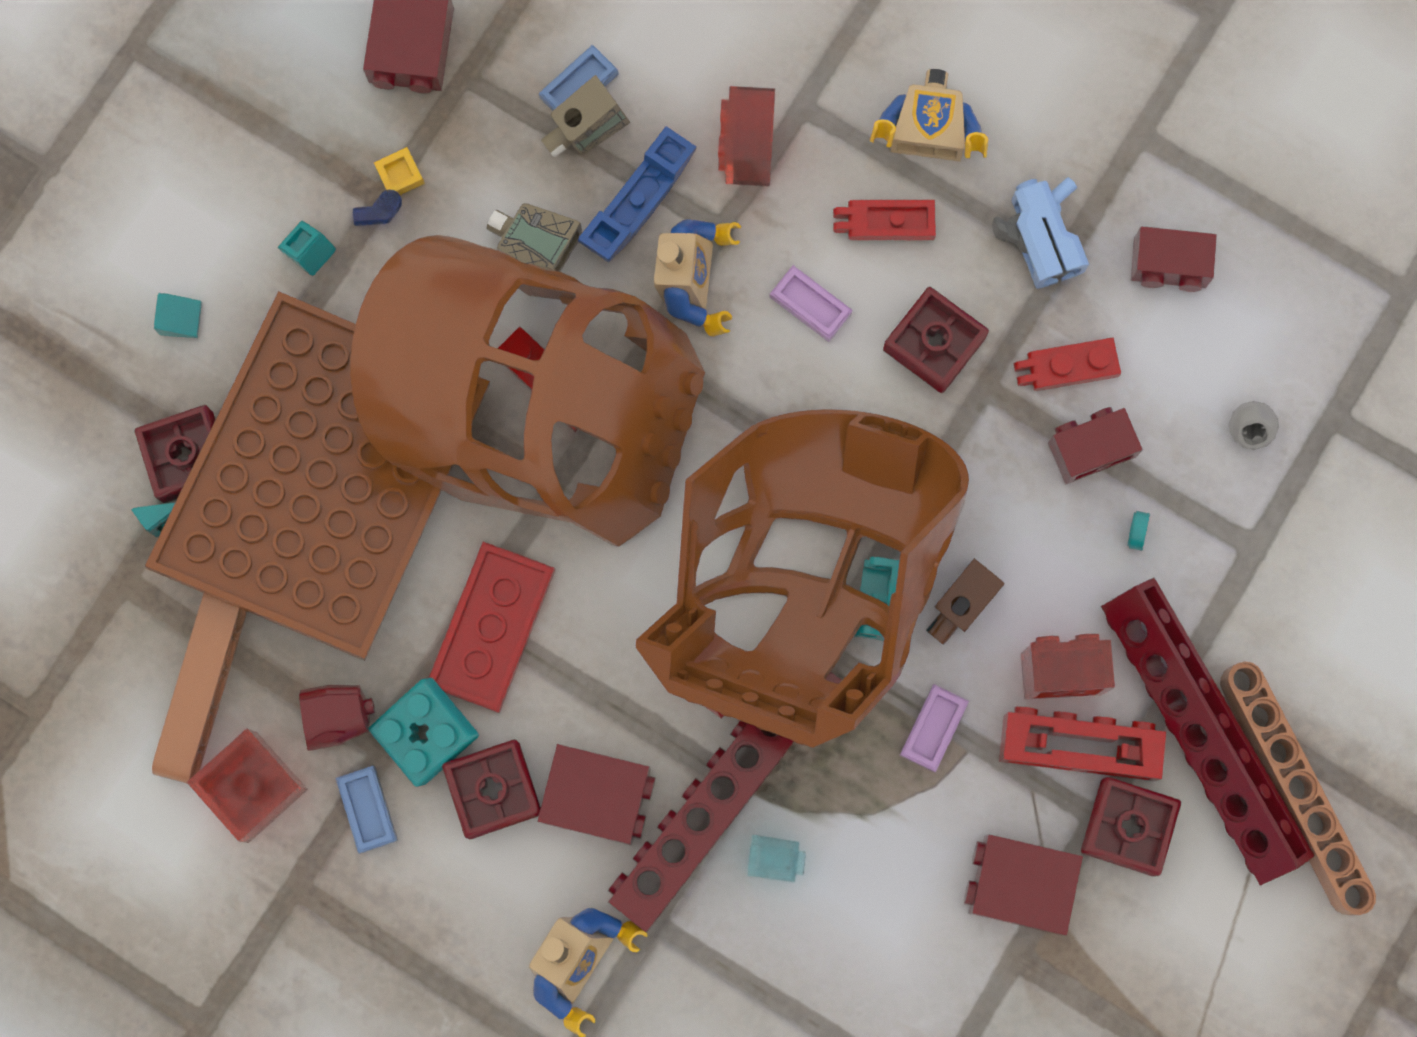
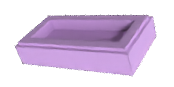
M794 265L770 293L772 300L828 342L843 326L853 311Z
M933 684L902 748L900 756L935 773L969 701Z

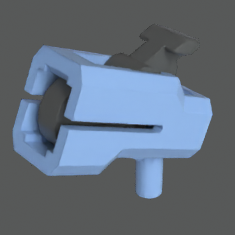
M1069 177L1052 191L1047 181L1038 182L1037 179H1031L1019 184L1011 200L1016 215L1007 222L996 216L992 223L996 238L1002 241L1008 240L1016 244L1019 250L1022 251L1036 289L1058 283L1057 278L1064 281L1084 273L1089 266L1078 235L1066 230L1060 215V203L1077 189L1075 182Z

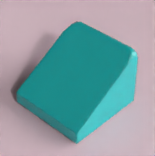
M303 220L277 247L283 254L312 276L319 271L336 251L334 245L321 232Z
M158 293L154 330L160 336L198 338L202 302L167 293Z
M175 503L136 507L131 509V511L146 531L155 537H159Z

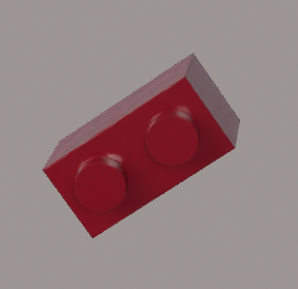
M1141 226L1134 237L1131 281L1141 282L1142 286L1148 288H1160L1166 284L1179 286L1180 290L1186 292L1201 291L1202 288L1206 289L1214 278L1217 234Z
M1107 407L1090 415L1091 421L1078 425L1076 420L1055 428L1056 434L1052 436L1048 444L1065 485L1132 460L1142 452V446L1125 408L1113 412L1112 407Z

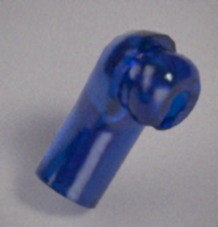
M385 190L379 195L372 206L354 207V225L366 226L390 223L402 206L400 194L395 190Z

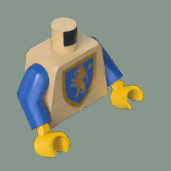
M941 69L927 70L924 86L910 85L907 94L898 95L883 111L880 119L874 123L870 142L874 143L876 138L885 139L887 141L886 147H891L890 152L959 162L961 161L964 147L965 158H970L972 151H979L983 154V158H986L988 150V137L982 133L981 126L971 106L963 102L961 91L947 89L948 73Z
M686 219L676 224L671 229V233H660L654 287L666 305L668 313L674 318L698 327L703 325L706 333L712 337L729 333L730 330L725 329L721 322L732 320V315L728 311H721L710 315L706 311L713 243L711 241L714 239L717 245L720 246L739 244L740 241H734L731 238L730 230L741 228V225L737 222L715 226L712 222Z
M594 908L584 909L573 917H560L553 925L529 965V969L536 976L533 985L535 1000L558 1019L564 1018L563 1023L566 1029L580 1037H586L580 1031V1024L584 1019L595 1023V1018L578 1007H572V1004L616 936L630 951L638 952L640 948L632 940L639 934L647 937V933L632 921L622 924L621 920Z

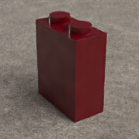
M374 0L363 66L368 82L377 88L386 90L399 86L408 87L411 91L422 94L430 93L431 90L442 91L454 12L452 0Z
M557 744L537 822L632 846L633 838L641 839L646 816L641 815L640 810L643 799H651L656 777L649 776L651 770L649 766Z
M990 834L985 835L983 842H976L972 864L977 865L978 869L975 881L969 880L965 891L964 904L970 905L968 914L1067 936L1083 856Z

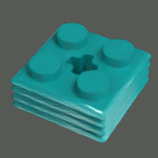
M433 678L421 679L369 726V732L415 787L426 785L443 770L442 765L444 763L454 760L479 737L476 729ZM418 726H428L429 730L426 732L428 739H420Z

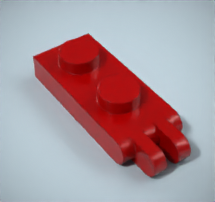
M935 200L848 201V207H836L833 209L834 218L848 219V221L833 223V232L848 233V239L935 240L936 237Z
M1114 337L1031 351L1027 353V360L1013 363L1015 372L1027 370L1031 372V374L1016 378L1018 386L1033 385L1034 391L1117 378L1121 375Z

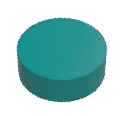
M1134 512L1127 543L1129 549L1143 550L1150 513Z

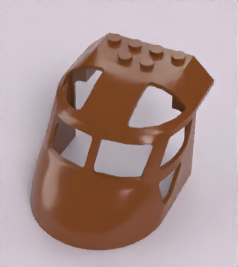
M442 235L426 236L408 243L398 250L378 272L365 295L358 314L350 359L351 389L358 419L369 442L387 461L461 501L570 522L603 541L618 547L661 517L664 504L668 501L670 495V485L675 469L681 460V449L686 433L692 424L693 410L698 395L702 391L705 371L686 332L639 298L615 289L591 287L582 284L572 276L549 267L526 264L499 250ZM517 289H520L528 296L557 299L567 305L555 324L540 360H530L491 347L489 344V339L505 304ZM601 311L625 315L627 329L624 336L647 352L641 372L583 341L582 335L588 324ZM491 361L534 376L532 393L526 414L524 458L522 460L509 456L472 437V404L480 367L483 362ZM558 421L596 437L616 449L611 469L601 485L594 486L578 483L574 495L569 500L562 491L553 464L551 440L554 424ZM458 465L473 483L440 473L432 468ZM487 469L532 485L543 501L517 497L507 493L492 479Z
M836 409L797 411L771 417L751 426L685 480L677 602L636 639V649L668 693L681 697L690 703L699 704L720 712L724 716L749 723L761 730L770 731L791 739L797 744L814 748L854 730L891 689L902 673L910 651L911 636L915 624L929 599L939 563L950 545L965 502L969 474L964 461L951 446L932 433L898 419L867 412ZM744 465L745 481L749 496L748 502L715 519L734 473ZM776 518L809 520L845 529L847 537L831 579L796 570L756 567L754 565V560ZM745 526L728 570L724 574L696 586V572L702 551L711 542L725 533ZM866 536L901 552L896 592L891 595L890 606L846 584L847 575L862 537ZM743 593H774L787 597V601L778 617L757 647L752 651H745L731 645L715 633L716 610L707 608L705 605L718 599ZM867 624L881 633L884 637V644L879 664L868 666L858 663L839 684L826 680V677L835 667L861 625Z

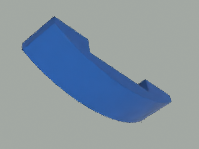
M666 126L644 153V161L604 212H598L579 236L578 242L609 263L651 217L687 166L697 146Z

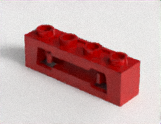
M1016 706L1014 707V712H1007L1003 716L999 762L1155 782L1161 780L1163 775L1166 731L1155 730L1156 724L1150 722L1132 721L1131 727L1116 725V719L1110 717L1093 716L1092 722L1078 721L1077 714L1054 711L1053 717L1038 716V709ZM1030 728L1048 730L1049 732L1048 734L1030 733L1029 730ZM1047 735L1113 743L1118 739L1135 741V746L1125 743L1117 745L1116 757L1055 749L1046 752V754L1024 751L1025 747L1036 748V750L1046 748ZM1116 759L1136 761V765L1116 763Z

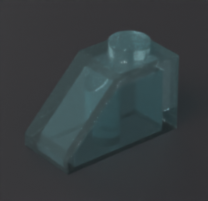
M752 835L747 877L794 883L796 875L804 874L806 852L798 851L799 842Z

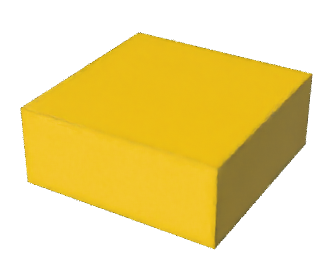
M408 147L374 162L391 199L425 184Z

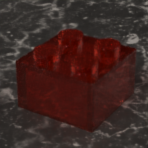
M730 86L729 99H721L718 171H725V184L770 186L775 88Z
M1099 634L1076 635L1075 639L1069 642H1060L1059 636L1035 638L1036 642H1031L1021 653L1024 700L1101 696L1115 688L1111 640H1100Z
M248 728L187 781L188 785L238 842L244 843L251 842L308 790L256 731Z

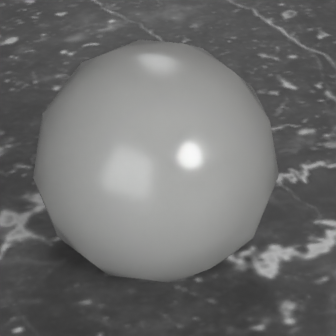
M1256 401L1241 404L1233 411L1229 421V432L1234 441L1242 448L1251 450L1267 447L1275 439L1279 429L1278 418L1273 409L1265 403Z

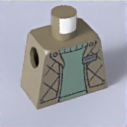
M595 75L551 112L550 116L558 127L542 138L541 141L554 158L571 145L580 155H583L631 122Z
M523 203L514 218L499 210H495L486 227L490 232L502 237L498 243L497 250L507 253L523 263L549 267L560 272L577 245L579 236L583 233L579 221L527 203Z

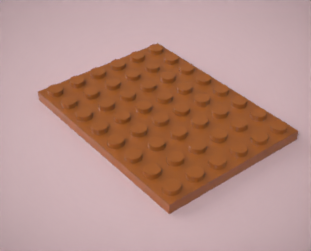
M278 291L145 567L164 577L365 661L442 490L387 461L376 451L364 433L354 405L350 376L351 348L356 324ZM478 377L472 404V423L490 385V381ZM453 465L432 469L449 475Z

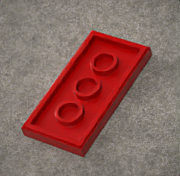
M483 541L429 678H433L446 694L500 714L555 573V568Z

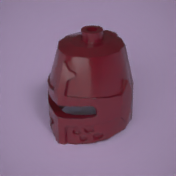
M325 685L300 690V710L307 751L343 745L345 742L369 732L370 714L375 713L373 698L366 699L360 685Z

